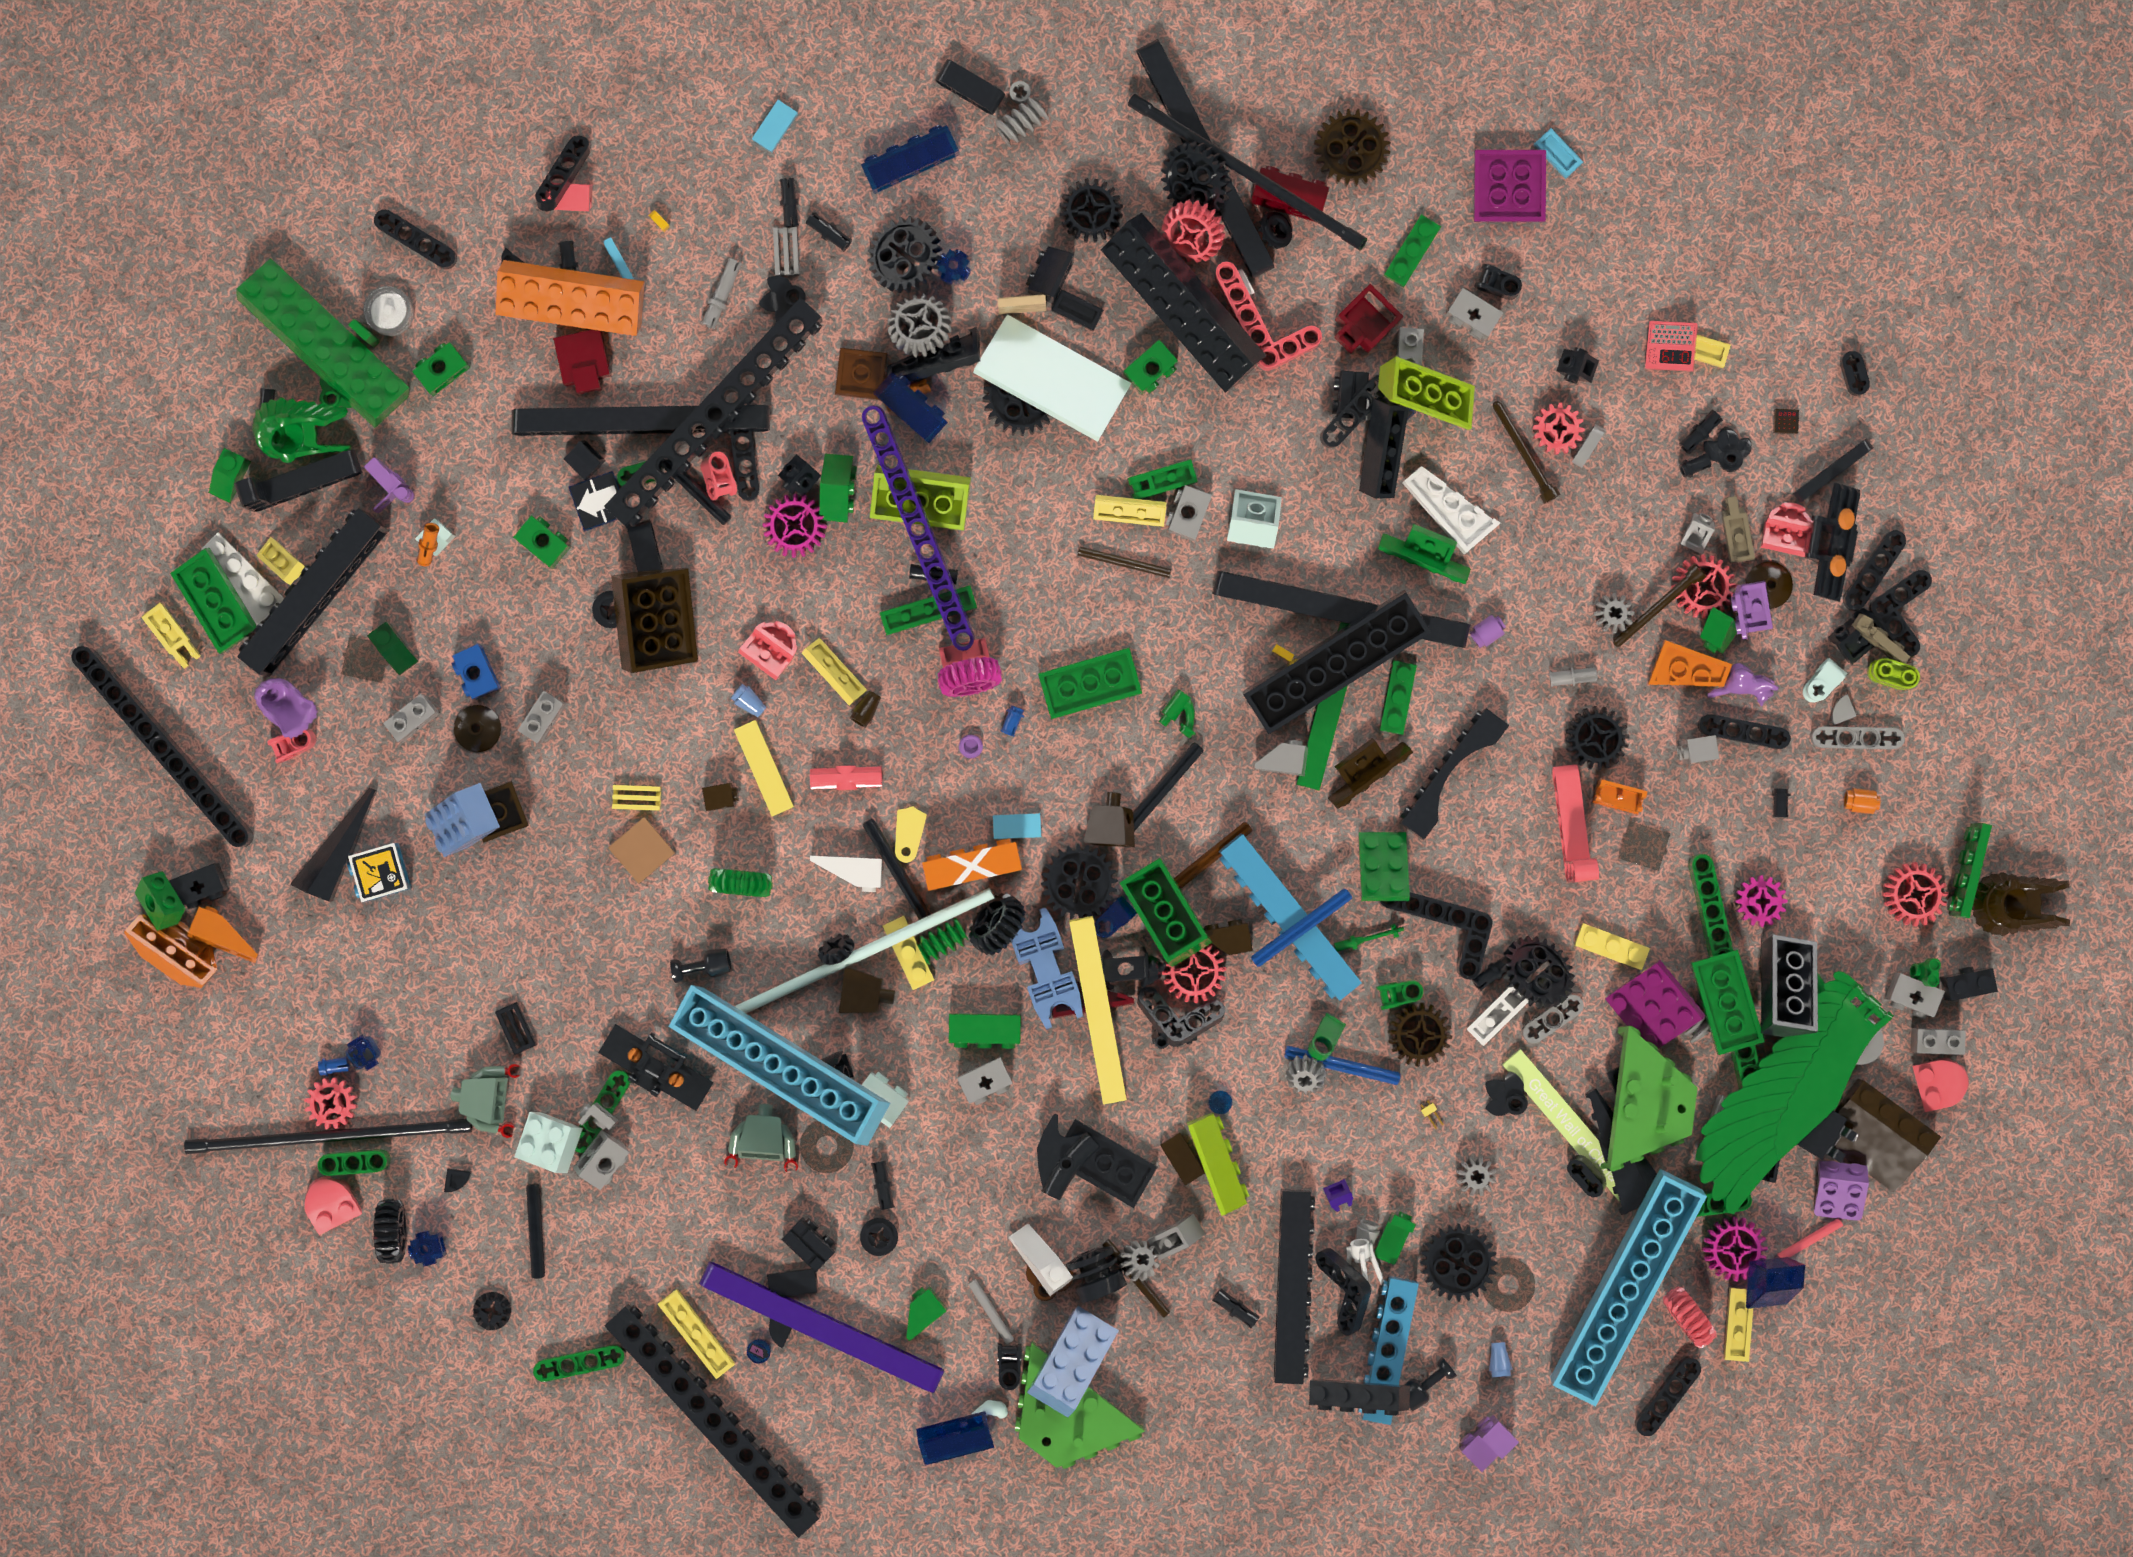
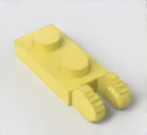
M160 602L142 616L144 622L168 653L173 655L184 669L189 664L187 659L178 651L180 648L185 646L190 655L195 659L201 656L190 642V638L163 603Z

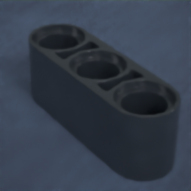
M949 59L945 61L935 78L939 85L990 115L995 113L1005 96V93L996 86Z
M651 519L640 521L634 527L630 526L627 530L637 571L663 570Z

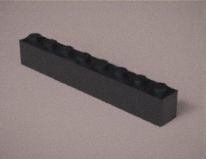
M1281 1189L1273 1379L1275 1383L1304 1384V1378H1308L1309 1365L1304 1363L1305 1354H1309V1340H1305L1306 1330H1310V1316H1306L1307 1306H1311V1292H1307V1284L1312 1282V1268H1308V1258H1313V1244H1309V1234H1314V1220H1310V1210H1315V1196H1311L1310 1190Z

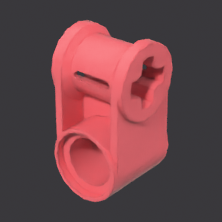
M714 452L701 461L700 467L710 499L717 500L719 496L727 494L730 496L736 495L737 485L727 456L722 452ZM711 460L717 463L718 469L712 466Z
M310 729L303 731L308 738L304 746L299 743L300 735L291 739L280 735L267 741L277 758L275 760L276 764L290 760L296 755L313 748L317 740L315 733Z

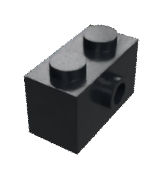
M1973 966L1960 968L1959 973L1940 977L1942 990L1945 991L1943 995L1944 1000L1947 1001L1998 992L1993 968L1974 970Z

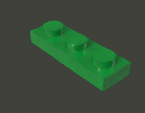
M1421 214L1384 276L1404 288L1442 226Z
M1393 661L1379 731L1399 735L1404 734L1417 665Z

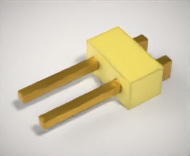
M1428 1100L1427 1103L1429 1105L1425 1108L1422 1104L1420 1105L1422 1107L1421 1112L1424 1117L1427 1116L1434 1128L1437 1129L1429 1114L1434 1112L1441 1125L1444 1124L1435 1112L1437 1108L1433 1103L1430 1104Z

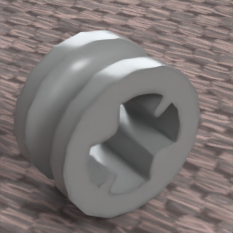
M1024 81L1013 83L1009 91L1010 98L1016 104L1026 103V99L1031 95L1029 85ZM1019 87H1023L1026 96L1023 97L1022 95L1021 98H1017L1016 93L1013 91L1016 88L1019 90Z

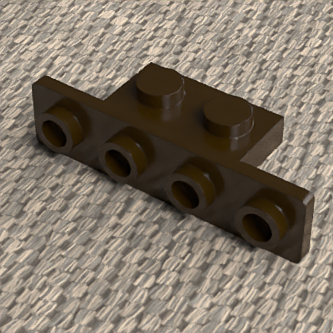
M1371 738L1334 766L1346 784L1328 797L1329 801L1337 809L1346 806L1351 802L1352 798L1360 792L1366 791L1379 778L1385 777L1396 765L1405 762L1413 753L1412 749L1405 742H1401L1384 754L1377 742Z

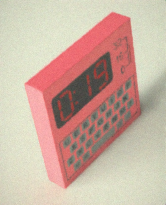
M1649 321L1645 368L1651 370L1694 372L1698 324Z

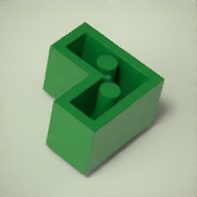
M825 454L820 480L819 516H824L821 521L848 523L849 513H854L855 499H850V495H854L855 481L853 480L857 479V466H853V456Z

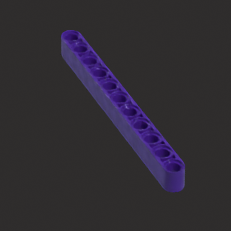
M871 405L862 413L863 424L951 641L958 650H968L974 643V632L885 412L880 406ZM869 410H876L879 413L880 419L877 423H871L868 420L867 413ZM879 432H884L888 435L889 442L887 445H880L877 442L876 436ZM887 455L896 456L898 459L896 467L891 468L886 465L885 459ZM897 477H903L907 481L906 489L899 490L895 487L894 481ZM910 499L915 502V511L907 512L904 509L903 503L905 500ZM913 523H923L925 532L923 534H916L912 529ZM924 544H930L934 548L932 556L923 555L921 547ZM934 566L940 567L943 570V576L938 579L932 577L930 569ZM944 588L949 589L952 593V598L947 601L942 600L939 596V591ZM951 611L959 612L961 620L956 623L951 622L948 618V613ZM960 633L968 634L970 642L965 645L960 644L957 640V635Z
M708 1262L699 1284L708 1290L928 1392L935 1393L945 1372L942 1368L790 1297H781L776 1292H771L768 1287L714 1262Z

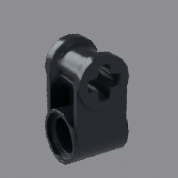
M1489 264L1482 265V274L1479 281L1474 285L1476 289L1506 300H1513L1519 295L1522 289V282L1517 276ZM1490 275L1491 277H1490V279H1489V282L1486 283V280H1487L1488 276ZM1511 282L1516 285L1517 290L1509 293L1505 290L1504 284Z
M998 1343L999 1384L1005 1390H1014L1020 1383L1022 1344L1002 1346L1001 1343ZM1007 1372L1015 1374V1383L1011 1385L1004 1383L1003 1375Z

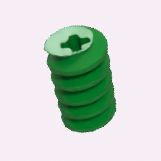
M956 917L953 918L954 926H951L948 922L944 923L945 931L939 926L936 927L937 935L928 931V940L922 935L919 936L920 944H917L928 965L931 964V956L939 960V952L947 956V947L956 951V943L964 947V938L969 941Z

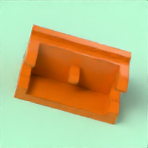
M1600 779L1597 781L1592 803L1638 815L1643 810L1642 803L1646 799L1648 791Z

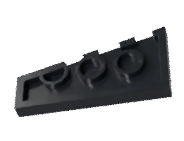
M977 327L969 329L970 334L961 338L958 335L949 338L950 343L945 344L943 348L936 346L935 354L929 350L926 357L923 355L917 357L911 355L888 365L887 380L890 387L904 385L910 381L925 379L931 375L950 372L959 367L971 366L981 362L980 335Z

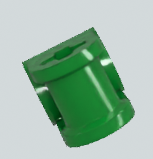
M1415 980L1392 982L1376 986L1382 1001L1381 1010L1416 1002L1423 996V987ZM1410 984H1415L1419 988V992L1415 997H1408L1406 995V988ZM1387 991H1389L1391 1001H1389Z

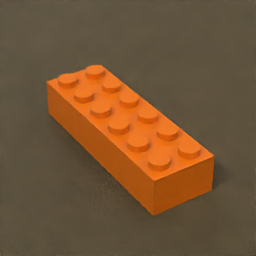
M503 260L497 271L495 315L637 336L642 325L645 281Z

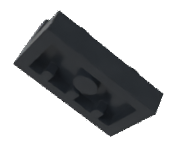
M1865 608L1856 611L1848 621L1837 627L1828 637L1829 641L1838 647L1846 661L1851 665L1874 647L1852 626L1859 614L1873 619L1874 627H1879L1886 631L1876 615Z

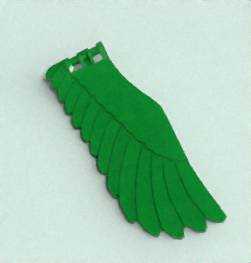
M1834 972L1833 977L1835 980L1825 983L1823 985L1824 991L1818 993V1032L1787 1036L1774 1043L1772 1047L1773 1052L1760 1060L1758 1066L1761 1069L1743 1078L1741 1082L1742 1089L1728 1094L1721 1103L1724 1109L1713 1115L1701 1129V1133L1705 1137L1697 1147L1695 1160L1703 1162L1699 1174L1700 1181L1704 1184L1711 1181L1714 1182L1711 1193L1714 1201H1720L1726 1197L1725 1207L1730 1214H1735L1773 1166L1837 1107L1852 1071L1864 1049L1874 1035L1894 1017L1890 1011L1886 1012L1880 1007L1882 1004L1871 994H1866L1863 991L1864 987L1858 984L1846 972ZM1855 997L1862 1002L1858 1007L1850 1002ZM1873 1013L1879 1018L1875 1024L1868 1020Z

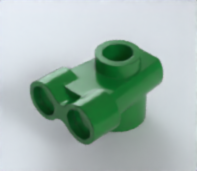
M1928 958L1925 962L1914 963L1910 968V976L1923 982L1926 987H1936L1939 984L1941 962L1936 958Z

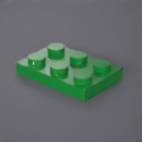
M1359 832L1361 901H1409L1406 832Z

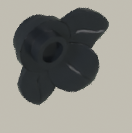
M771 276L767 278L771 291L762 297L759 305L766 311L775 312V320L778 322L796 303L790 301L792 294H797L798 299L801 297L804 301H806V295L801 287L791 285L787 278Z
M1724 427L1720 431L1717 441H1704L1703 447L1711 461L1718 462L1720 467L1727 472H1735L1741 468L1743 459L1750 454L1752 444L1750 438L1739 439L1733 429ZM1733 457L1735 462H1729L1727 458Z
M1509 1071L1505 1081L1493 1079L1485 1083L1487 1093L1492 1099L1487 1104L1486 1110L1495 1116H1503L1507 1113L1519 1115L1527 1109L1528 1100L1523 1094L1524 1083L1516 1073ZM1513 1099H1518L1520 1101V1105L1514 1106L1511 1103V1101Z

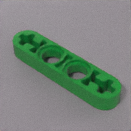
M624 1070L613 1072L594 1103L597 1102L602 1106L601 1098L603 1095H611L614 1099V1104L611 1108L605 1109L610 1114H613L631 1084L628 1081L630 1075ZM623 1075V1081L626 1084L625 1086L620 1085L616 1092H620L618 1097L613 1091L607 1090V1087L610 1086L612 1089L616 1084L614 1077ZM588 1121L579 1126L595 1133L594 1137L590 1134L586 1139L588 1147L600 1131L603 1130L600 1127L592 1128ZM586 1131L581 1132L580 1138L585 1135ZM578 1142L575 1151L578 1153H584L588 1147L583 1146L582 1148H579Z
M612 1344L540 1360L534 1366L533 1374L538 1381L547 1382L613 1368L623 1363L626 1352L621 1345ZM612 1349H615L616 1353L621 1354L617 1358V1362H614L613 1358L605 1359L606 1365H602L600 1351H604L603 1356L611 1354ZM594 1354L598 1359L597 1365L594 1367L587 1366L585 1363L586 1355ZM565 1359L572 1360L574 1362V1370L571 1372L564 1371L561 1367L562 1361ZM553 1361H557L559 1375H556V1370L548 1372L547 1377H544L543 1373L538 1372L542 1368V1364H545L546 1368L555 1366Z

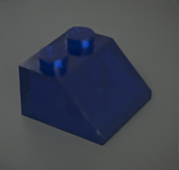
M1789 1257L1749 1261L1746 1308L1752 1309L1788 1304L1804 1288L1806 1265Z

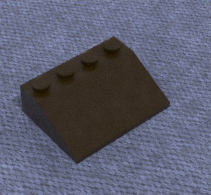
M688 568L640 571L611 576L621 669L630 673H637L698 662Z
M1861 1079L1856 1080L1835 1109L1836 1113L1848 1119L1844 1126L1858 1133V1137L1853 1143L1841 1136L1834 1148L1843 1152L1846 1155L1845 1158L1852 1163L1867 1166L1868 1175L1893 1193L1925 1160L1941 1138L1932 1129Z

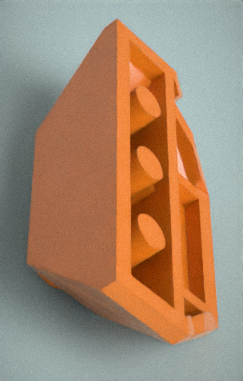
M139 914L124 931L126 937L144 960L180 985L203 988L217 972L213 948L188 938L190 928L181 921L177 925L157 931L149 916Z

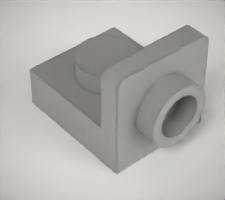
M1693 513L1691 522L1680 544L1702 554L1715 530L1713 519L1703 513L1699 515Z
M596 1102L592 1106L589 1104L585 1106L579 1114L582 1118L578 1123L583 1125L593 1116L595 1124L602 1129L608 1128L610 1130L619 1120Z

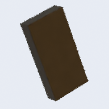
M1180 1132L1160 1144L1185 1186L1205 1174Z

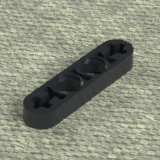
M574 136L568 141L535 194L537 207L540 210L552 211L558 206L590 154L589 141L586 137ZM570 161L574 163V166L571 168H564L562 166L565 162ZM555 179H562L564 181L560 185H553L551 183Z
M383 209L375 214L374 224L383 233L440 268L450 269L455 266L457 255L450 247L389 210ZM389 215L388 219L396 225L393 234L390 233L393 230L391 226L387 224L383 227L381 226V217L386 218ZM404 227H409L412 230V235L407 240H403L399 236L400 230ZM424 239L432 242V247L427 252H423L419 248L420 242ZM436 249L444 255L450 252L449 257L451 261H445L442 264V259L434 254Z
M1379 375L1372 377L1322 430L1320 441L1323 446L1334 448L1340 445L1372 411L1373 398L1385 397L1380 390L1376 391L1374 395L1369 393L1376 387L1375 381L1379 382ZM1361 396L1369 400V407L1365 410L1359 408L1357 404L1358 398ZM1345 413L1352 415L1354 420L1353 424L1349 427L1343 425L1341 421ZM1337 428L1342 430L1335 435L1336 442L1327 441L1329 437L1327 432L1332 433Z
M730 429L738 494L745 501H753L758 497L760 489L752 431L748 429V433L734 435V430H739ZM741 437L747 438L750 442L746 450H739L736 447V442ZM745 460L750 461L753 466L751 472L743 474L739 470L740 463ZM754 475V480L749 481L750 486L755 488V492L751 493V497H747L746 493H742V489L746 488L745 480L740 482V477L749 478Z
M1866 438L1796 490L1793 495L1799 503L1803 502L1874 447Z
M1890 531L1882 538L1843 597V603L1847 609L1851 611L1859 610L1870 599L1905 547L1906 537L1901 531ZM1889 537H1899L1897 541L1900 545L1893 546L1890 552L1882 549L1883 546L1885 549L1890 546L1892 541ZM1878 554L1886 556L1887 564L1885 567H1878L1876 565L1875 558ZM1864 574H1871L1873 576L1874 583L1871 587L1863 585L1862 577ZM1856 585L1861 590L1868 592L1867 595L1864 592L1858 597L1860 604H1850L1852 602L1849 598L1850 595L1855 596L1859 589L1855 588Z
M1713 714L1704 715L1698 721L1699 731L1706 736L1716 735V738L1772 749L1786 748L1791 741L1789 732L1780 727ZM1709 718L1712 719L1711 722L1717 725L1721 724L1720 720L1724 721L1721 726V734H1718L1720 729L1711 728L1708 732L1707 727L1703 726V723L1707 722ZM1729 723H1735L1738 726L1739 731L1736 736L1727 734L1726 727ZM1754 727L1759 728L1762 732V737L1758 741L1752 740L1749 736L1750 730ZM1767 729H1770L1768 735H1778L1781 732V736L1785 738V741L1777 745L1776 740L1768 739V744L1764 743L1767 738Z
M1693 1357L1683 1358L1648 1402L1635 1421L1636 1430L1641 1435L1652 1436L1655 1434L1701 1373V1364ZM1694 1362L1693 1367L1696 1370L1694 1373L1689 1371L1686 1374L1685 1378L1689 1379L1687 1383L1681 1377L1676 1376L1678 1372L1682 1375L1686 1372L1687 1369L1684 1367L1686 1363L1692 1364ZM1674 1380L1680 1381L1682 1385L1678 1393H1671L1669 1390V1385ZM1663 1399L1667 1402V1408L1664 1412H1657L1654 1405L1657 1400ZM1649 1410H1651L1653 1414L1660 1418L1658 1421L1653 1418L1650 1421L1652 1428L1650 1430L1646 1428L1643 1431L1641 1430L1643 1428L1641 1422L1643 1420L1648 1421L1651 1418V1415L1648 1414Z

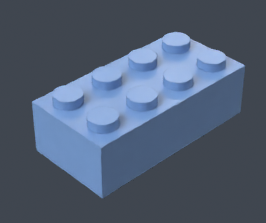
M481 783L455 792L425 813L426 825L433 832L436 839V848L439 852H442L443 857L469 848L500 827Z
M1077 1306L1069 1316L1027 1393L1064 1416L1069 1417L1077 1408L1119 1330Z

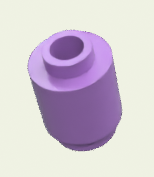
M1490 615L1474 626V630L1469 634L1479 648L1484 645L1487 647L1505 634L1503 629L1506 626L1499 616L1494 618Z

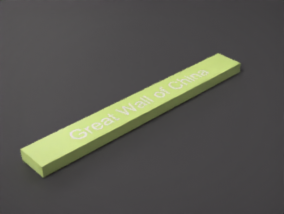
M1519 1049L1502 1065L1508 1072H1514L1522 1079L1524 1091L1576 1152L1588 1158L1603 1175L1607 1183L1606 1187L1620 1202L1618 1194L1613 1192L1612 1187L1615 1186L1612 1172L1607 1171V1169H1600L1601 1163L1605 1161L1599 1140L1522 1050Z

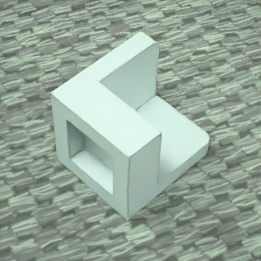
M434 518L430 523H435L440 528L436 540L438 543L437 550L433 552L434 556H438L456 536L439 520ZM424 530L415 538L418 542L422 539Z

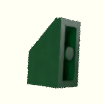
M387 621L367 635L379 653L399 676L419 662L393 626Z

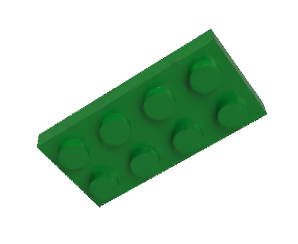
M210 548L203 549L170 573L219 654L225 653L254 632V629L257 627L255 621Z
M1130 648L1038 674L1051 720L1142 694Z
M1971 823L1970 827H1967L1965 830L1964 841H1966L1965 850H1961L1958 863L1961 866L1959 873H1956L1953 879L1954 895L1950 896L1947 904V910H1950L1949 916L1970 918L1992 829L1990 824Z
M1738 950L1691 962L1690 964L1717 1055L1765 1042Z

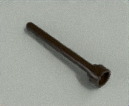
M1495 401L1493 409L1541 488L1539 490L1541 493L1540 498L1544 504L1561 495L1556 486L1553 487L1552 483H1548L1502 403Z
M1693 563L1687 569L1688 572L1685 573V578L1614 639V646L1620 647L1692 583L1694 585L1697 582L1701 583L1707 577L1704 571L1696 563Z

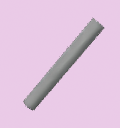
M974 1279L968 1283L1005 1343L1009 1344L1014 1340L1013 1336L977 1280Z

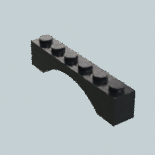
M1487 708L1482 712L1478 710L1470 720L1473 723L1468 731L1463 729L1457 737L1458 745L1454 750L1448 749L1442 757V760L1445 761L1440 769L1435 767L1428 776V779L1431 780L1426 788L1423 786L1419 788L1414 795L1416 799L1411 807L1407 805L1399 815L1402 818L1400 824L1421 840H1425L1438 822L1440 794L1451 771L1471 753L1483 747L1495 745L1509 727V724Z

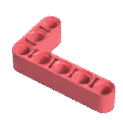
M1222 262L1218 265L1215 279L1235 320L1250 337L1255 332L1261 333L1264 341L1256 344L1265 354L1270 353L1275 359L1274 363L1269 365L1261 361L1258 366L1262 370H1273L1318 347L1322 340V333L1316 326H1307L1273 343L1235 265L1231 262ZM1222 269H1229L1233 276L1226 280L1221 278L1219 272ZM1239 290L1243 294V298L1235 301L1230 297V292ZM1249 311L1253 314L1254 318L1250 322H1245L1241 319V313ZM1309 332L1314 333L1317 341L1312 344L1305 341L1304 335ZM1285 343H1292L1296 351L1293 354H1287L1283 350V345Z
M1577 764L1555 766L1552 768L1566 880L1570 883L1599 880L1597 859L1590 858L1578 766Z

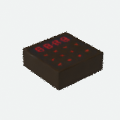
M1774 409L1773 433L1798 434L1799 410Z

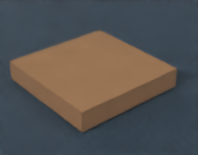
M643 817L608 847L638 884L675 854L674 850L646 817Z

